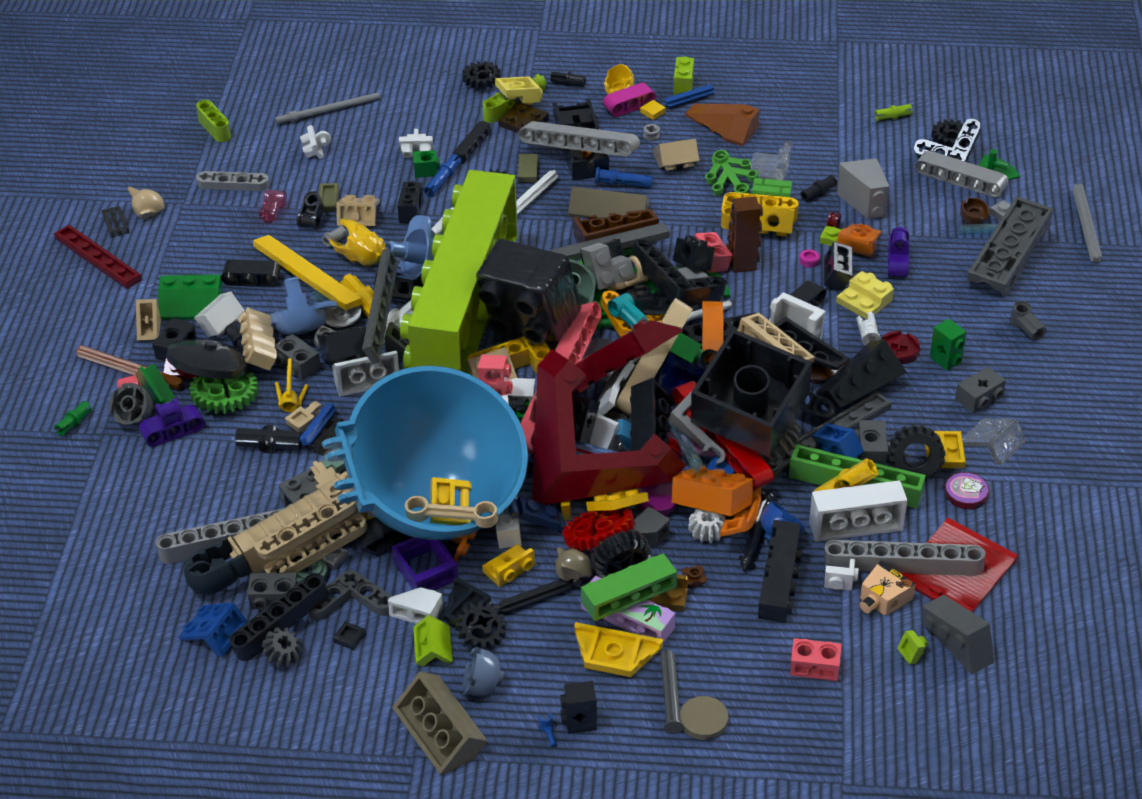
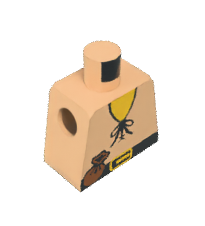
M880 561L862 584L860 608L867 614L876 609L883 615H888L913 600L916 584Z

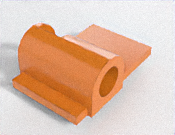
M852 223L839 232L837 243L852 247V253L872 257L877 238L881 235L882 231L872 229L868 225Z

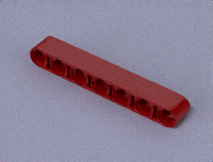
M690 381L672 389V396L677 405L694 389L697 384L696 382ZM691 409L686 413V415H687L690 419H691ZM698 426L712 441L724 450V460L736 473L744 474L746 478L753 479V490L773 482L774 475L771 468L756 451Z

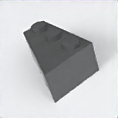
M942 595L922 606V620L925 627L971 674L994 663L990 623L946 595Z

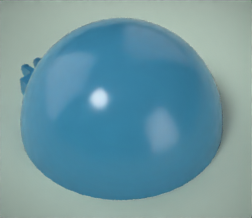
M418 366L406 368L385 376L371 386L360 398L350 420L337 423L335 428L336 437L321 442L324 449L340 447V450L332 451L325 455L328 462L344 460L349 478L336 481L334 487L336 490L352 489L353 491L340 494L338 496L340 503L356 501L359 513L371 511L374 516L392 529L411 537L426 540H450L482 529L476 525L475 520H471V523L455 526L430 523V517L422 522H415L406 517L405 502L410 497L422 496L430 504L432 477L470 481L472 488L469 492V507H475L480 502L489 501L496 505L499 517L517 496L527 469L528 452L524 431L509 404L498 392L478 378L446 367ZM455 490L454 506H460V491ZM415 507L412 508L411 511L416 512L422 510L423 508ZM485 512L480 514L479 516L488 517L492 515V513Z

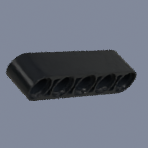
M319 573L307 575L235 631L230 637V644L237 659L246 661L253 658L264 649L262 643L266 639L268 632H274V629L277 627L282 632L286 627L288 629L324 602L328 598L329 593L323 576Z

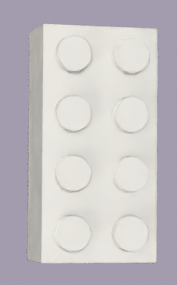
M900 481L812 492L809 524L815 542L903 531L907 498Z

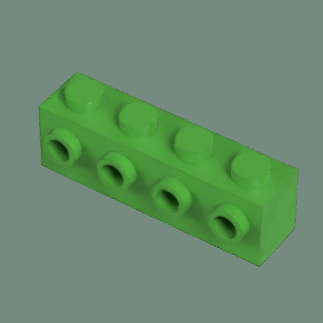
M664 553L651 557L646 561L631 565L624 570L609 574L602 579L582 586L581 603L594 621L600 620L676 588L677 570Z

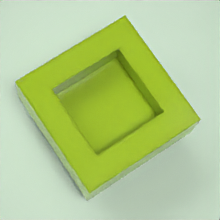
M826 226L820 236L819 243L831 246L833 242H837L841 229Z

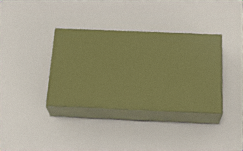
M519 154L518 182H537L538 154Z
M321 183L319 194L325 206L323 212H337L339 183Z

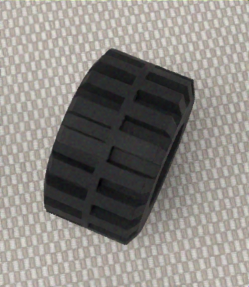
M911 424V427L907 428L904 426L902 431L894 433L895 437L891 438L890 446H888V457L892 467L926 475L925 482H927L926 479L929 477L933 479L936 472L940 473L942 470L941 465L945 463L944 456L946 454L940 437L930 427L926 428L925 425L921 424L920 426ZM916 442L926 444L930 452L924 462L910 464L905 461L903 454L910 444Z

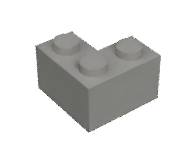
M596 243L581 248L584 264L595 276L596 289L601 290L635 278L631 259L621 255L611 259L607 245Z

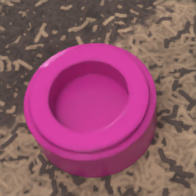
M804 250L800 253L799 261L802 266L812 268L819 264L820 256L814 250Z

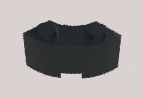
M375 517L366 520L368 529L357 540L362 551L378 557L383 552L391 550L392 546L414 537L392 529Z

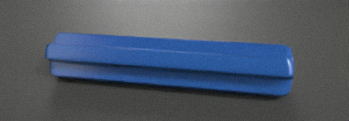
M706 85L667 97L664 100L665 106L671 108L713 95L714 87L713 85Z
M333 403L325 404L301 435L299 441L302 442L303 446L311 445L334 415L336 407H334Z

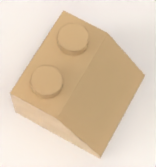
M696 139L662 143L653 149L659 169L665 168V171L675 170L676 166L683 165V168L694 167V163L699 161Z

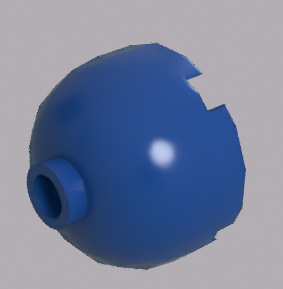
M773 501L766 505L761 514V525L766 531L764 536L769 540L772 537L773 520L800 523V536L806 526L798 518L786 512V509Z

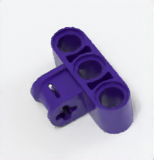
M896 227L889 233L888 276L908 277L909 231L904 227Z
M175 397L172 398V401L165 404H155L157 416L142 421L139 425V430L146 444L154 447L200 431L204 427L205 421L195 405L190 404L180 407Z

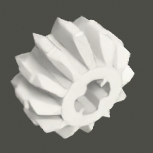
M695 509L694 514H691L689 517L688 529L694 540L700 539L701 544L704 541H709L711 544L713 540H720V531L726 519L722 514Z

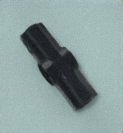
M266 425L262 430L237 428L235 433L236 446L255 447L268 454L275 452L276 449L301 450L302 442L299 441L302 432L280 431L274 425Z

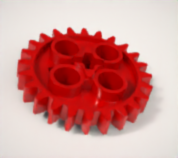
M628 507L615 510L588 511L587 513H580V517H573L574 521L567 522L568 526H564L562 533L565 544L569 548H580V551L588 548L591 551L594 547L599 546V541H604L606 536L610 537L614 532L617 534L621 530L627 532L630 529H634L635 520L632 510H629Z

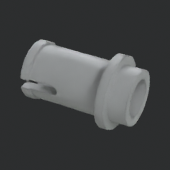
M339 226L330 233L326 232L322 237V241L325 246L333 247L329 240L332 239L338 242L347 237V231L343 226Z

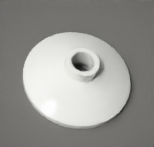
M359 305L352 309L344 310L338 306L327 309L325 323L332 327L349 326L360 318L361 307Z

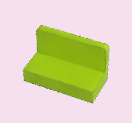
M428 615L413 627L416 664L424 667L435 657L448 664L453 661L450 626Z

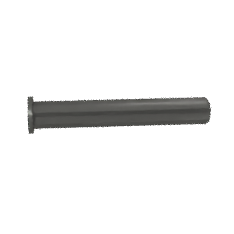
M667 649L662 651L660 655L666 716L664 730L670 734H677L683 730L684 726L680 720L675 654Z

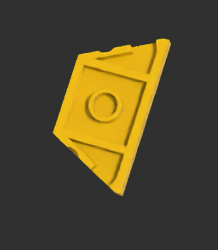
M577 622L574 624L584 668L632 677L663 648V639Z

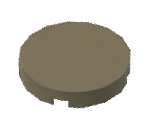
M697 696L689 699L680 711V720L684 726L683 730L692 738L699 740L719 737L727 728L728 710L722 702L709 696Z

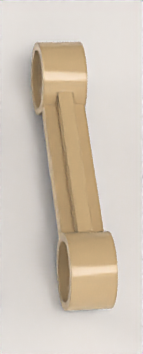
M413 496L405 502L406 517L415 522H422L428 517L475 520L477 526L490 528L498 521L497 507L489 501L480 502L475 507L428 504L424 497ZM415 507L423 508L420 511H411V509ZM485 512L492 513V515L488 517L479 516L480 514Z

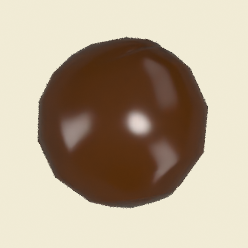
M968 197L965 201H962L960 216L963 221L970 225H979L987 220L989 207L985 201L979 198Z

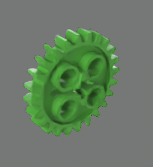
M253 372L228 379L194 377V381L190 382L191 387H189L191 401H194V405H199L201 410L207 408V412L215 410V414L220 410H223L224 414L227 413V410L235 412V408L242 410L243 405L249 406L250 401H255L259 391L257 377H254Z

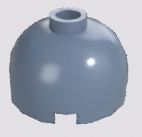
M475 647L469 655L473 657V660L470 663H466L462 688L466 689L463 692L465 695L482 697L492 693L496 685H501L504 671L500 670V662L492 652Z

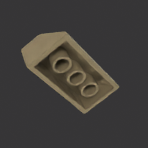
M419 671L392 707L441 775L473 760L488 741L439 675Z

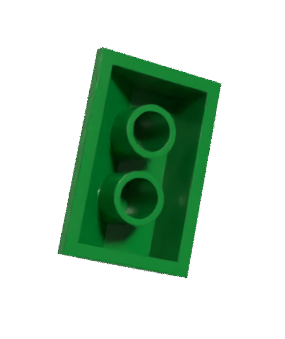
M221 275L160 276L158 307L161 320H171L172 318L195 320L194 317L220 294L224 293Z

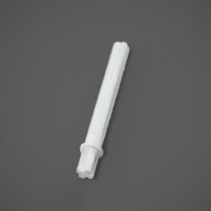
M555 170L545 174L516 201L517 215L558 179V174Z

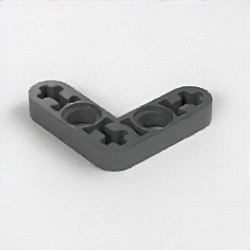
M348 570L327 585L329 594L338 592L340 595L336 598L328 596L316 609L308 613L311 619L322 620L352 597L375 614L386 616L389 615L388 600L392 596L360 573ZM365 590H370L373 592L369 596L361 595V593Z

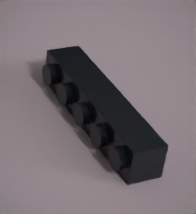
M483 121L477 123L453 151V154L458 155L454 161L459 157L462 161L460 164L468 161L469 157L474 154L475 150L480 147V144L490 135V123Z

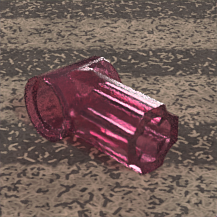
M265 190L264 203L259 212L260 219L264 220L265 223H272L273 220H276L280 208L285 207L287 201L286 191Z

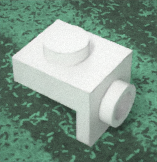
M850 559L849 568L826 566L824 588L852 591L853 581L857 582L859 569L854 568L855 559Z

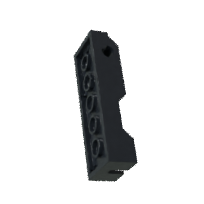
M585 99V102L577 103V105L565 107L552 103L555 124L599 130L590 99ZM563 148L572 181L595 178L597 167L609 170L608 154L592 152L589 157L585 158L581 155L580 150Z

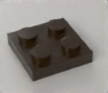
M518 102L498 120L499 126L518 133L522 127L531 121L545 123L549 119V113Z

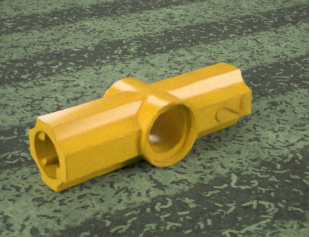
M345 275L340 283L362 298L361 310L369 318L374 293L372 288L364 286L355 275Z
M866 458L849 469L841 470L838 476L819 486L814 492L861 486L876 477L879 472L875 463Z

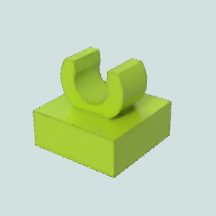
M913 630L905 631L897 649L909 665L917 664L929 642L924 636L918 637Z

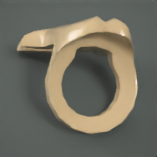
M631 256L629 258L635 264L637 270L635 278L604 289L620 290L639 283H646L649 278L643 275L638 258Z

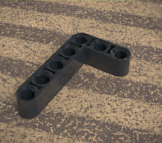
M643 239L636 241L633 256L638 258L642 272L671 302L677 298L688 306L702 305V301H723L727 281L724 278L710 276L686 279L650 241Z

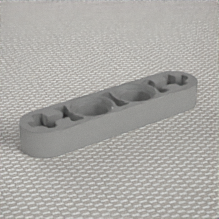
M203 171L196 176L197 185L201 189L264 191L269 188V178L263 173Z

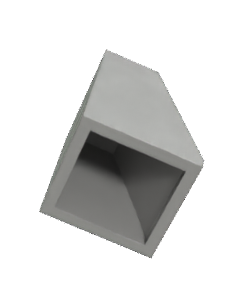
M877 158L841 162L839 165L837 187L838 196L867 219L886 217L889 184Z

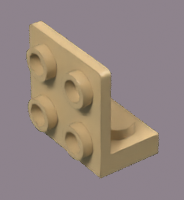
M345 195V197H342L337 202V225H343L340 222V219L343 218L352 219L364 226H376V205L380 203V199L375 198V195H364L362 198H356V195Z

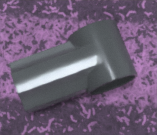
M1026 301L1015 302L1010 317L1011 324L1017 328H1022L1034 341L1041 339L1046 334L1047 328L1031 312L1032 306Z

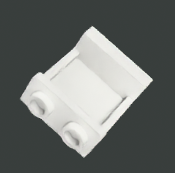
M784 292L772 301L770 306L772 311L769 319L771 323L776 324L787 317L822 340L825 310Z

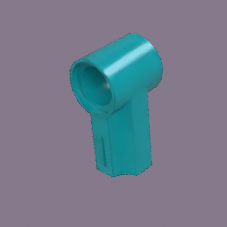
M624 293L607 303L610 314L614 317L620 316L631 327L643 319L645 323L648 320L635 306L632 296L628 293Z

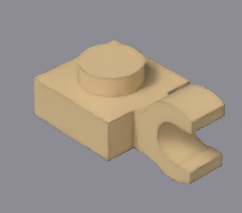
M314 401L306 409L300 406L285 417L286 424L297 432L305 431L321 411L319 408L322 405Z

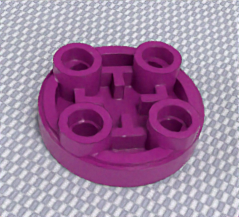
M673 482L637 488L638 493H648L649 501L636 504V508L639 511H644L650 507L668 517L669 513L678 506V504L672 503Z

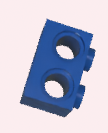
M827 423L812 435L819 450L856 459L864 451L854 429Z

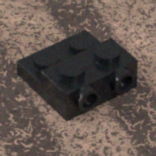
M636 284L634 287H629V290H626V293L632 296L635 306L644 315L666 314L672 304L660 290L651 293L650 287L645 284Z

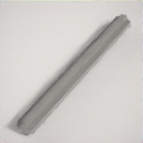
M1074 184L1073 194L1090 260L1093 263H1100L1102 254L1084 186L1082 184Z

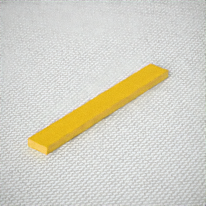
M267 235L253 240V247L328 299L336 301L337 305L344 310H349L362 304L360 296L272 236Z

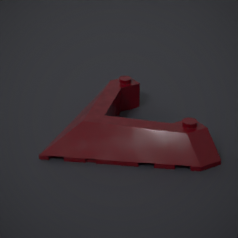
M644 319L632 326L634 330L574 364L586 374V378L572 394H579L588 388L589 384L595 383L607 376V373L623 367L629 363L628 361L649 353L683 332L681 327L653 320L646 323ZM536 393L529 418L531 423H535Z
M551 349L537 365L532 500L548 505L673 482V477L678 475L685 468L686 464L671 447L655 434L640 451L576 455L572 393L584 381L586 374L570 360Z

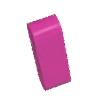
M639 83L608 94L604 97L602 103L613 116L618 117L638 110L652 100L655 101L657 96L646 83Z

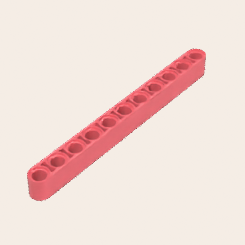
M597 302L581 305V311L555 349L557 353L570 360L573 364L582 360L601 318V308ZM535 394L520 423L524 431L528 454L534 453L535 423H531L529 418Z

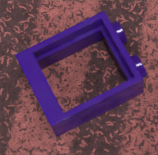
M414 537L392 546L393 562L412 590L420 587L428 590H437L453 583L454 578L458 577V565L440 540H426ZM432 551L440 565L415 575L406 561Z

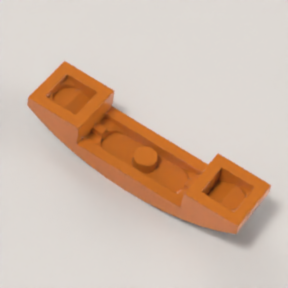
M702 301V350L713 349L718 351L723 344V302ZM715 355L710 356L708 360L709 364Z
M761 487L753 490L752 505L734 514L732 519L724 521L720 531L721 537L746 532L754 525L761 503Z

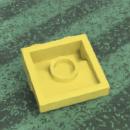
M530 76L496 78L495 80L496 87L509 99H516L518 97L524 104L532 105L534 102H540V99L543 97L542 89Z
M861 271L849 281V287L836 297V303L868 320V312H873L875 315L893 300L894 288H892L889 282H881L876 279L873 273Z

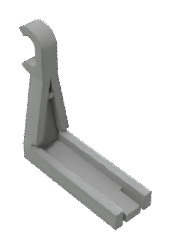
M690 392L671 412L668 421L703 447L702 454H706L707 450L714 451L719 456V459L716 461V466H719L725 459L724 450L712 441L696 424L691 423V419L687 415L684 416L691 409Z

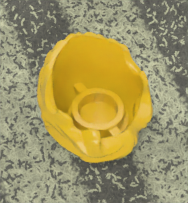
M618 64L609 69L604 82L605 91L607 94L633 86L634 75L632 71L624 64Z

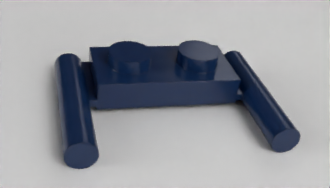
M520 496L517 500L514 498L508 506L511 518L519 517V519L557 530L558 533H562L565 523L559 503L544 505Z

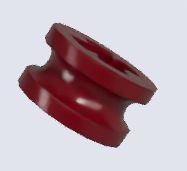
M831 211L827 219V226L838 229L841 222V213L835 214Z

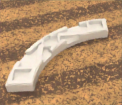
M642 356L628 361V364L612 373L599 396L600 406L597 414L604 416L615 406L621 381L626 380L635 367L634 363Z

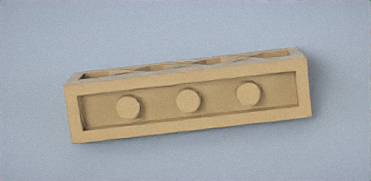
M760 313L741 318L738 331L794 355L802 356L812 363L814 362L815 357Z

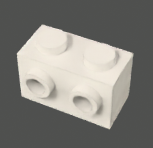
M230 291L220 294L194 318L208 337L214 335L219 337L225 333V327L236 323L241 312L245 310Z

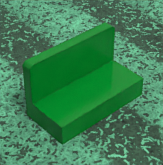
M155 363L145 369L143 366L138 368L135 376L141 386L151 394L154 407L155 404L162 405L175 398Z

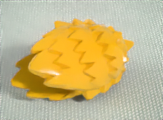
M341 218L340 222L347 227L349 236L345 245L332 239L329 240L335 251L344 255L353 263L360 262L364 266H372L379 263L382 250L386 249L383 238H379L375 232H371L363 224L352 219Z

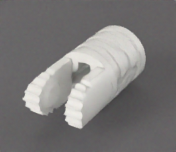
M868 312V320L863 321L860 316L856 317L863 345L866 346L870 341L880 340L873 312Z

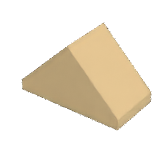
M157 299L136 300L137 340H155L159 336L161 317Z

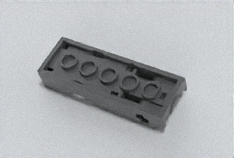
M1016 196L969 269L967 283L970 284L971 281L975 283L985 282L992 286L994 290L1002 292V296L1008 294L1028 263L1030 254L1040 237H1044L1049 229L1053 208Z

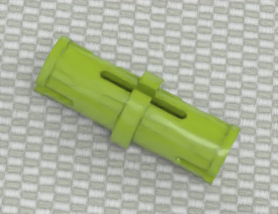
M910 103L901 106L891 105L889 108L875 110L874 115L877 114L879 116L874 117L876 121L890 118L895 120L901 116L912 115L913 110H907L912 109Z

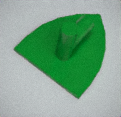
M995 149L990 150L989 155L984 154L978 165L1006 175L1008 180L1020 178L1017 170L1009 162L997 158L998 151Z

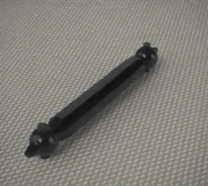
M772 489L766 493H761L763 501L760 503L757 519L751 528L745 545L744 556L740 555L738 558L743 571L749 568L754 569L756 566L753 559L757 555L765 532L760 521L761 514L770 501L777 503Z
M580 577L578 580L570 579L569 581L559 579L501 600L497 605L492 604V602L488 603H491L490 609L492 610L496 607L499 608L498 615L499 613H508L567 592L573 586L581 589L588 577Z

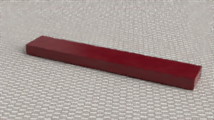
M67 225L54 233L57 241L125 289L132 287L142 280L140 273L71 225Z

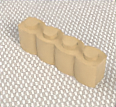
M247 307L239 316L240 333L242 334L241 344L244 349L243 356H245V362L270 371L277 356V351L274 348L275 339L273 337V327L271 326V316Z

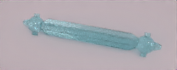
M670 423V431L687 462H689L691 469L695 470L696 473L699 472L703 462L690 438Z

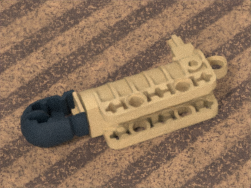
M314 461V466L310 467L315 475L316 491L232 538L226 535L219 540L218 544L212 543L191 555L184 567L186 583L196 593L210 595L236 582L237 577H245L250 574V571L251 573H261L263 571L265 573H276L275 570L277 569L279 573H296L360 537L367 531L368 525L363 515L359 513L356 501L340 503L338 500L340 494L353 490H336L334 483L344 480L343 477L336 473L332 467L326 469L322 462ZM337 533L342 534V536L338 537L335 540L331 539L332 536ZM297 556H303V558L298 560L297 562H292L293 558Z

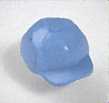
M421 215L413 217L409 223L404 241L402 243L390 241L386 246V249L389 248L393 255L400 259L402 272L420 276V280H422L424 261L434 260L432 244L436 233L431 230V218Z
M288 278L284 280L287 297H285L287 309L271 313L270 319L272 322H275L276 330L280 334L303 335L323 326L327 319V309L338 307V305L333 300L307 305L305 293L301 291L299 278Z

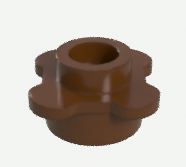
M698 565L682 569V574L688 576L689 587L697 588L706 583L707 577L703 574L704 567Z

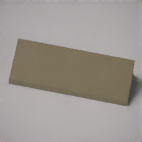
M572 187L568 216L589 219V215H597V218L608 217L609 213L626 215L628 211L648 210L650 198L647 195Z

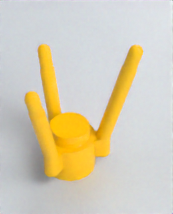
M291 358L288 359L287 387L283 395L279 382H275L279 401L278 407L285 412H294L297 407H302V400L309 387L308 384L304 386L299 398L296 392L291 390Z

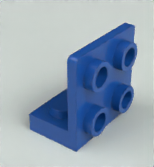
M234 603L205 604L197 610L196 616L183 627V631L178 637L181 641L204 639L216 656H223L231 646V635L248 621Z

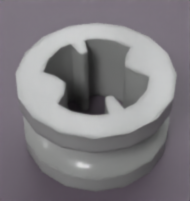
M655 124L644 126L643 137L645 140L656 141L659 139V126Z

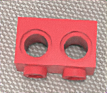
M695 233V237L698 240L707 241L708 245L715 247L711 271L706 272L728 271L733 255L717 233Z
M481 355L478 365L479 380L493 388L500 396L512 394L513 382L509 381L511 365L507 362V356Z
M794 638L790 676L838 681L841 644Z

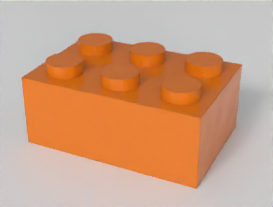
M693 465L692 468L682 471L673 477L672 503L732 516L752 505L753 479L746 478L744 474H728L722 469L709 470L703 465Z

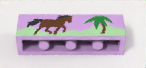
M595 576L591 580V582H595L602 578ZM649 599L602 618L631 633L663 639V643L675 629V612L657 605ZM581 603V609L587 611L586 608H585V607L583 606V604Z

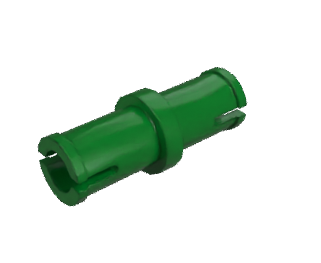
M82 401L73 411H68L65 417L54 425V430H57L56 433L64 436L71 428L78 426L81 420L92 412V407H89L90 404Z

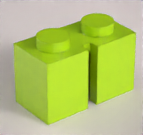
M686 56L676 57L673 95L692 90L694 58Z

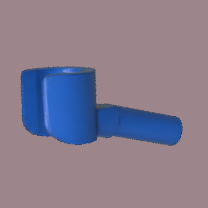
M549 712L548 720H542L541 715H539V728L546 732L551 747H555L557 744L552 730L554 727L553 715Z

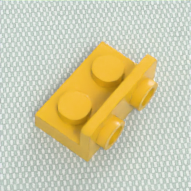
M516 544L482 566L483 573L500 588L535 566V551L532 548L525 551L519 544Z

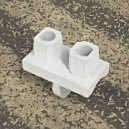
M310 125L307 127L308 133L300 136L301 142L304 145L302 147L303 152L307 158L317 155L320 160L324 158L322 146H327L331 142V136L326 131H320L315 134L313 126Z
M414 129V134L399 137L400 151H402L404 158L413 157V151L434 150L433 137L419 134L418 129Z

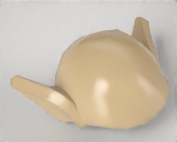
M128 187V191L132 196V208L138 217L146 220L151 216L154 217L164 209V201L157 192L150 189L137 190Z

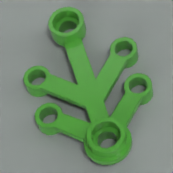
M725 150L714 152L712 157L714 165L705 175L706 183L713 184L712 191L717 196L724 193L723 186L728 178L734 186V192L750 194L749 185L741 183L737 176L747 177L749 182H754V178H759L757 170H750L752 165L749 159L732 158ZM730 165H737V166H740V168H734V167H731ZM722 167L723 172L717 180L716 174Z

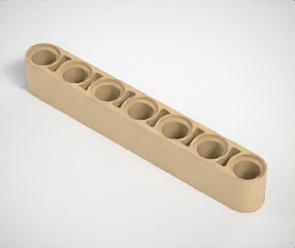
M675 298L661 323L681 327L682 329L693 308ZM678 335L639 359L615 401L614 407L630 416L631 386L655 377Z

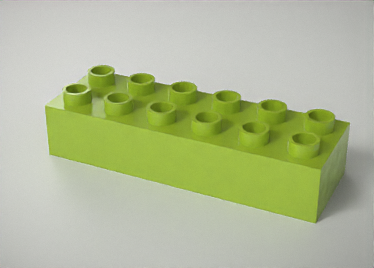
M469 170L464 184H455L452 193V207L454 209H445L443 214L442 231L444 235L435 234L432 244L434 260H425L423 264L422 283L424 286H415L412 292L411 309L413 314H404L401 320L400 337L402 339H409V345L406 346L403 356L404 369L418 366H438L468 374L467 358L470 354L477 352L487 325V319L489 318L485 303L478 296L480 288L476 279V273L498 239L516 242L518 237L515 175Z

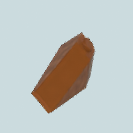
M693 104L685 116L699 125H706L710 128V132L719 133L722 135L723 140L744 146L759 127L760 109L745 104Z

